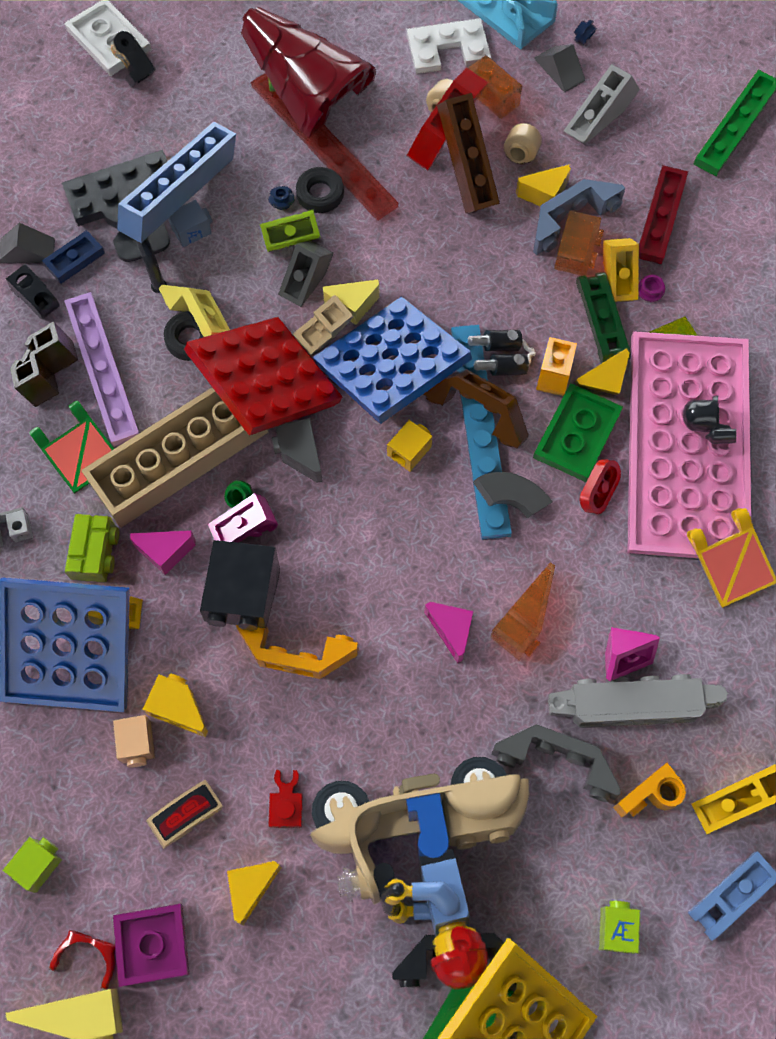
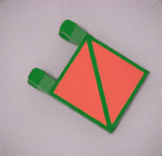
M77 400L69 405V409L79 423L50 442L40 427H35L29 432L35 443L74 494L89 484L81 470L114 450V447Z

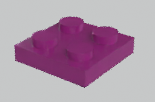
M182 904L113 915L119 987L190 975Z

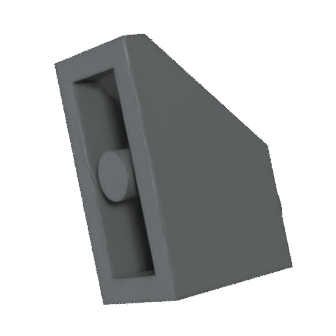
M313 241L296 244L278 295L302 307L326 275L334 252Z
M310 418L276 426L277 436L271 437L275 454L281 453L283 463L317 483L323 482Z

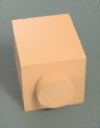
M146 715L113 720L116 756L121 763H127V767L130 768L146 765L148 759L155 758L151 720Z

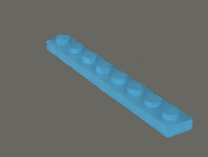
M479 325L451 327L452 337L469 349L472 360L460 367L457 372L467 369L488 381L486 370L474 369L475 360H485L483 346L468 345L469 336H481ZM460 394L473 481L484 474L502 472L497 437L492 435L495 429L493 413L486 410L480 402L465 398ZM473 483L481 540L511 537L512 532L507 504L489 506Z

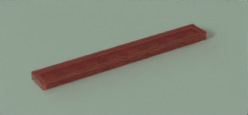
M266 73L251 81V87L327 168L338 173L343 185L377 221L399 207V203L325 125L309 138L300 131L283 100L279 98L275 91H270Z

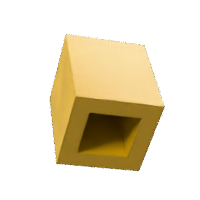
M408 420L387 444V456L410 472L432 447L430 431L422 424L416 425L411 420Z

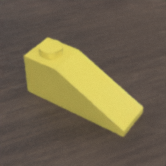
M108 989L6 1013L7 1021L70 1039H114L113 1034L123 1032L117 989Z

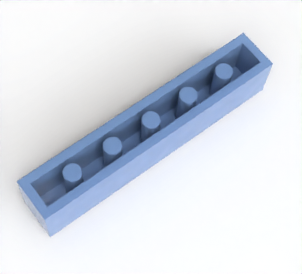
M216 122L211 123L118 204L117 230L142 243L233 160L236 133Z

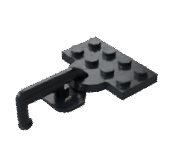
M160 150L62 182L77 226L79 227L104 218L108 225L117 229L118 204L168 161L164 151ZM160 225L142 243L119 231L113 240L118 257L125 262L143 259L151 280L152 291L161 293L159 287L167 285V283L163 280L154 254L166 250L170 245V237L165 225Z

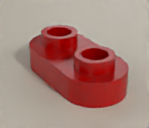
M601 459L593 468L579 498L581 507L586 513L601 514L607 508L621 478V469L615 460Z

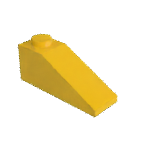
M776 764L691 803L706 834L776 803Z

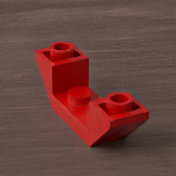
M466 67L453 80L438 104L447 99L472 93L475 104L488 85V82ZM437 105L423 124L406 155L426 170L431 168L442 152L446 142Z

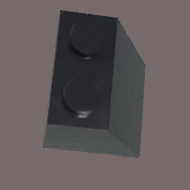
M213 540L200 606V612L204 621L216 627H224L226 624L239 625L240 628L250 631L257 630L258 627L267 628L280 575L276 547Z

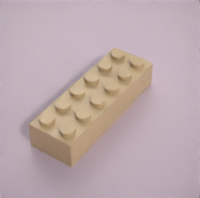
M210 388L81 471L118 526L122 528L267 434L268 430L249 436L216 391Z

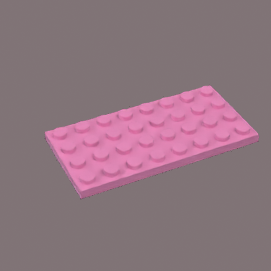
M633 331L631 336L627 553L698 558L687 537L689 530L694 528L701 529L709 546L740 532L731 516L733 510L746 508L751 517L749 339ZM719 395V424L736 429V443L712 444L705 438L710 432H694L689 430L683 422V409L687 402L692 399L713 400V396Z

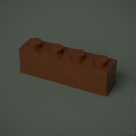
M472 93L443 101L437 107L465 213L500 204Z

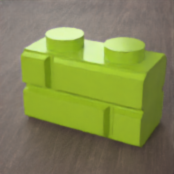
M314 210L260 224L267 252L321 238Z
M85 514L75 515L65 573L71 580L107 582L108 573H113L115 558L111 553L113 545H117L119 541V528L116 527L111 517Z

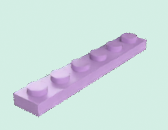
M89 292L64 300L111 444L113 447H116L139 434V430L92 293Z

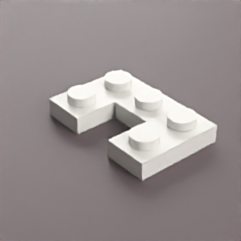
M481 18L407 29V38L416 74L441 70L438 50L461 47L466 67L491 63V56Z

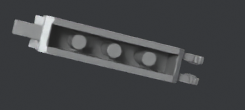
M689 674L674 675L671 677L672 680H660L659 676L641 677L640 681L628 682V678L620 677L609 681V683H597L596 679H581L572 686L571 690L549 694L548 710L549 714L553 716L573 717V722L580 728L691 723L699 718L706 709H714L722 705L727 700V694L729 693H727L722 685H702L701 678L691 679Z

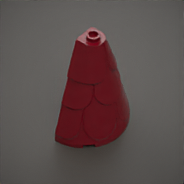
M261 7L250 8L243 16L242 20L244 23L241 34L260 69L267 74L276 93L283 100L298 128L308 138L326 123L331 107L351 90L359 95L375 80L376 68L372 64L332 44L327 39L302 29L298 23Z

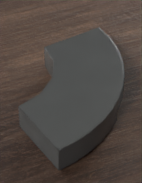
M492 472L484 474L473 481L489 506L496 504L511 505L519 509L527 518L553 502L538 485L517 474Z

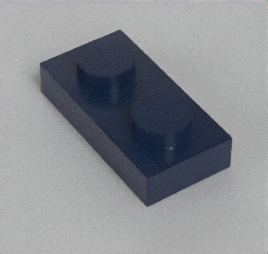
M86 230L46 257L42 262L56 280L62 284L104 255L105 252L97 240Z

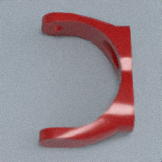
M69 930L67 937L54 953L49 970L56 971L63 952L72 944L77 942L90 943L101 952L105 959L106 973L101 988L107 990L115 970V944Z

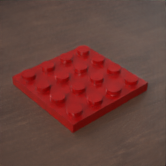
M279 317L188 341L184 348V351L249 436L339 404L343 398Z

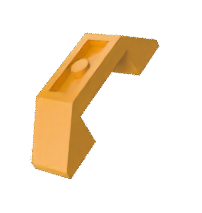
M235 625L260 667L321 679L358 656V643L353 642L354 639L346 635H336L335 638L327 636L322 660H318L316 655L307 652H300L298 656L289 654L286 649L278 646H269V649H265L269 633L268 627H258L257 630L250 631Z

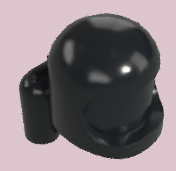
M719 395L713 396V400L692 399L687 402L683 409V422L689 430L694 432H710L705 438L712 444L736 443V429L719 424Z

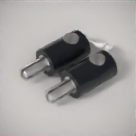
M486 330L483 336L468 337L469 346H483L486 351H519L523 344L525 350L530 352L528 355L492 354L489 360H475V370H489L492 376L527 374L531 357L535 356L534 348L528 347L526 341L522 339L520 330Z

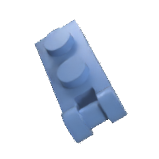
M756 851L698 902L688 914L694 921L698 920L706 929L704 933L712 941L721 935L776 884V871ZM714 905L723 914L718 920H715L708 912Z

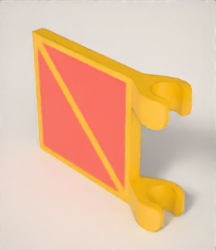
M738 508L731 512L732 519L740 532L708 546L706 537L701 529L694 528L687 532V537L722 608L776 584V576L754 530L750 514L746 508Z

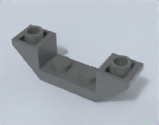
M538 724L495 743L491 755L497 756L496 761L504 766L515 768L516 764L522 766L532 742L536 744V750L545 754L553 755L554 751L567 755L566 760L575 765L584 766L585 762L589 763L590 767L583 789L590 791V797L602 802H608L609 798L614 800L620 794L621 789L598 746Z

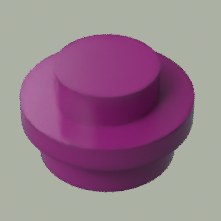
M647 275L638 283V294L645 301L656 302L665 294L666 287L664 281L657 275Z

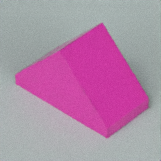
M191 530L130 534V540L135 548L164 575L196 546V539Z
M435 602L425 604V615L456 662H461L464 657L473 611Z
M611 627L605 652L606 679L613 681L653 664L660 638L654 634Z

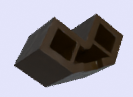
M54 321L29 335L24 344L27 350L21 360L15 359L10 368L14 388L34 407L60 394L55 373L78 361L73 341Z

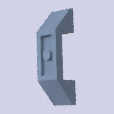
M583 179L542 204L533 252L537 256L543 251L546 253L552 251L558 244L561 231L558 223L570 211L581 210L587 202L600 216L608 211L610 213L615 212L622 205L626 188L622 184Z

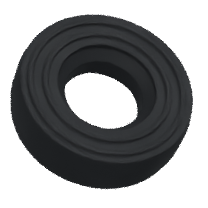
M315 167L308 169L298 178L296 196L300 205L306 210H314V213H326L334 210L342 202L344 185L341 177L334 170L326 167ZM323 183L329 186L330 192L325 197H314L311 195L310 189L315 184Z
M190 311L176 314L167 322L164 328V342L168 351L174 357L191 361L184 351L186 344L179 341V334L186 328H195L199 332L200 328Z

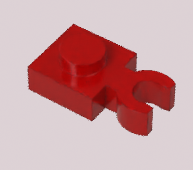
M276 770L274 780L279 788V793H270L268 827L302 828L303 794L294 793V788L299 783L298 771L293 770L291 782L283 783L281 781V771Z

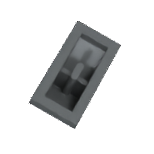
M574 44L554 46L534 57L564 93L585 81Z
M19 222L0 238V263H43L42 260L54 253L55 239Z

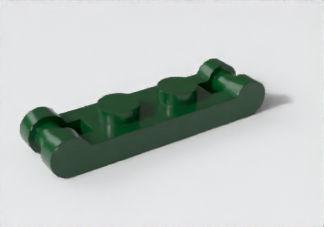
M596 273L594 277L588 278L586 275L578 276L576 278L577 288L581 294L597 346L600 363L602 364L626 348L630 353L628 341L606 273ZM615 342L617 348L609 349L608 344Z

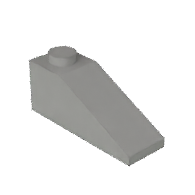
M611 64L567 125L564 132L584 145L621 115L640 89L633 76Z

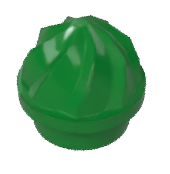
M236 480L227 486L224 498L227 505L233 508L253 495L254 492L250 484Z

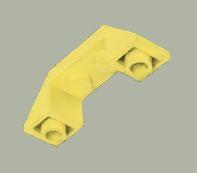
M161 285L159 287L169 309L182 312L190 311L204 337L230 330L210 291Z

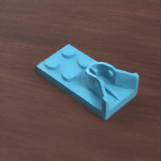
M458 0L520 50L555 22L558 6L556 0Z

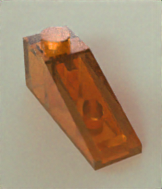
M551 562L493 628L490 638L519 661L525 654L530 657L541 644L537 639L542 631L555 565Z

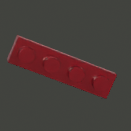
M662 165L639 242V259L662 265L688 171Z

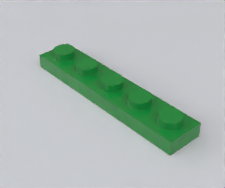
M757 70L696 156L693 165L717 177L776 92V78Z

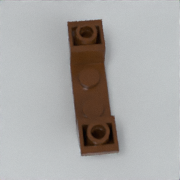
M467 369L452 373L423 394L431 403L443 406L459 390L463 397L480 402L489 412L501 414L492 435L499 438L500 442L508 447L518 449L529 436L516 397Z

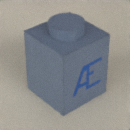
M196 200L181 206L168 218L170 227L182 247L212 234L210 224L213 223L208 210L206 208L201 209Z

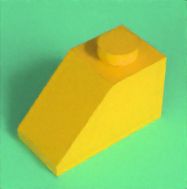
M631 238L603 240V266L614 301L638 300L639 244Z
M171 673L168 677L158 674L142 710L148 716L206 737L208 730L193 692L186 685L187 680Z

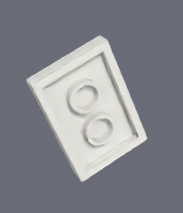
M101 0L65 22L67 31L110 76L125 67L123 62L116 58L111 51V42L118 32L127 31L131 33L145 54L151 51L150 43L108 0Z

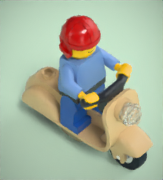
M473 757L463 761L455 769L451 778V785L418 791L419 789L438 786L440 777L437 774L403 779L402 785L399 788L398 786L394 787L393 796L369 801L367 794L352 782L335 781L325 785L317 793L312 803V818L316 830L311 832L310 835L312 841L323 850L334 854L353 853L357 868L349 870L348 867H343V875H337L340 897L347 896L348 902H353V898L361 897L362 900L370 898L374 905L381 901L383 911L390 915L387 917L398 924L406 922L409 917H414V920H431L436 936L433 940L436 957L430 962L437 978L445 986L452 989L473 987L488 967V953L485 942H482L480 932H477L473 927H469L470 916L453 849L448 850V846H457V849H469L476 846V842L490 840V843L496 844L509 840L510 835L514 834L526 813L529 798V780L526 778L520 779L519 774L506 775L505 770L496 761L487 757ZM419 833L418 854L422 882H412V886H406L402 880L395 879L394 870L388 863H380L375 867L368 851L370 843L382 839ZM405 897H412V901L427 902H415L414 906H407L401 901Z

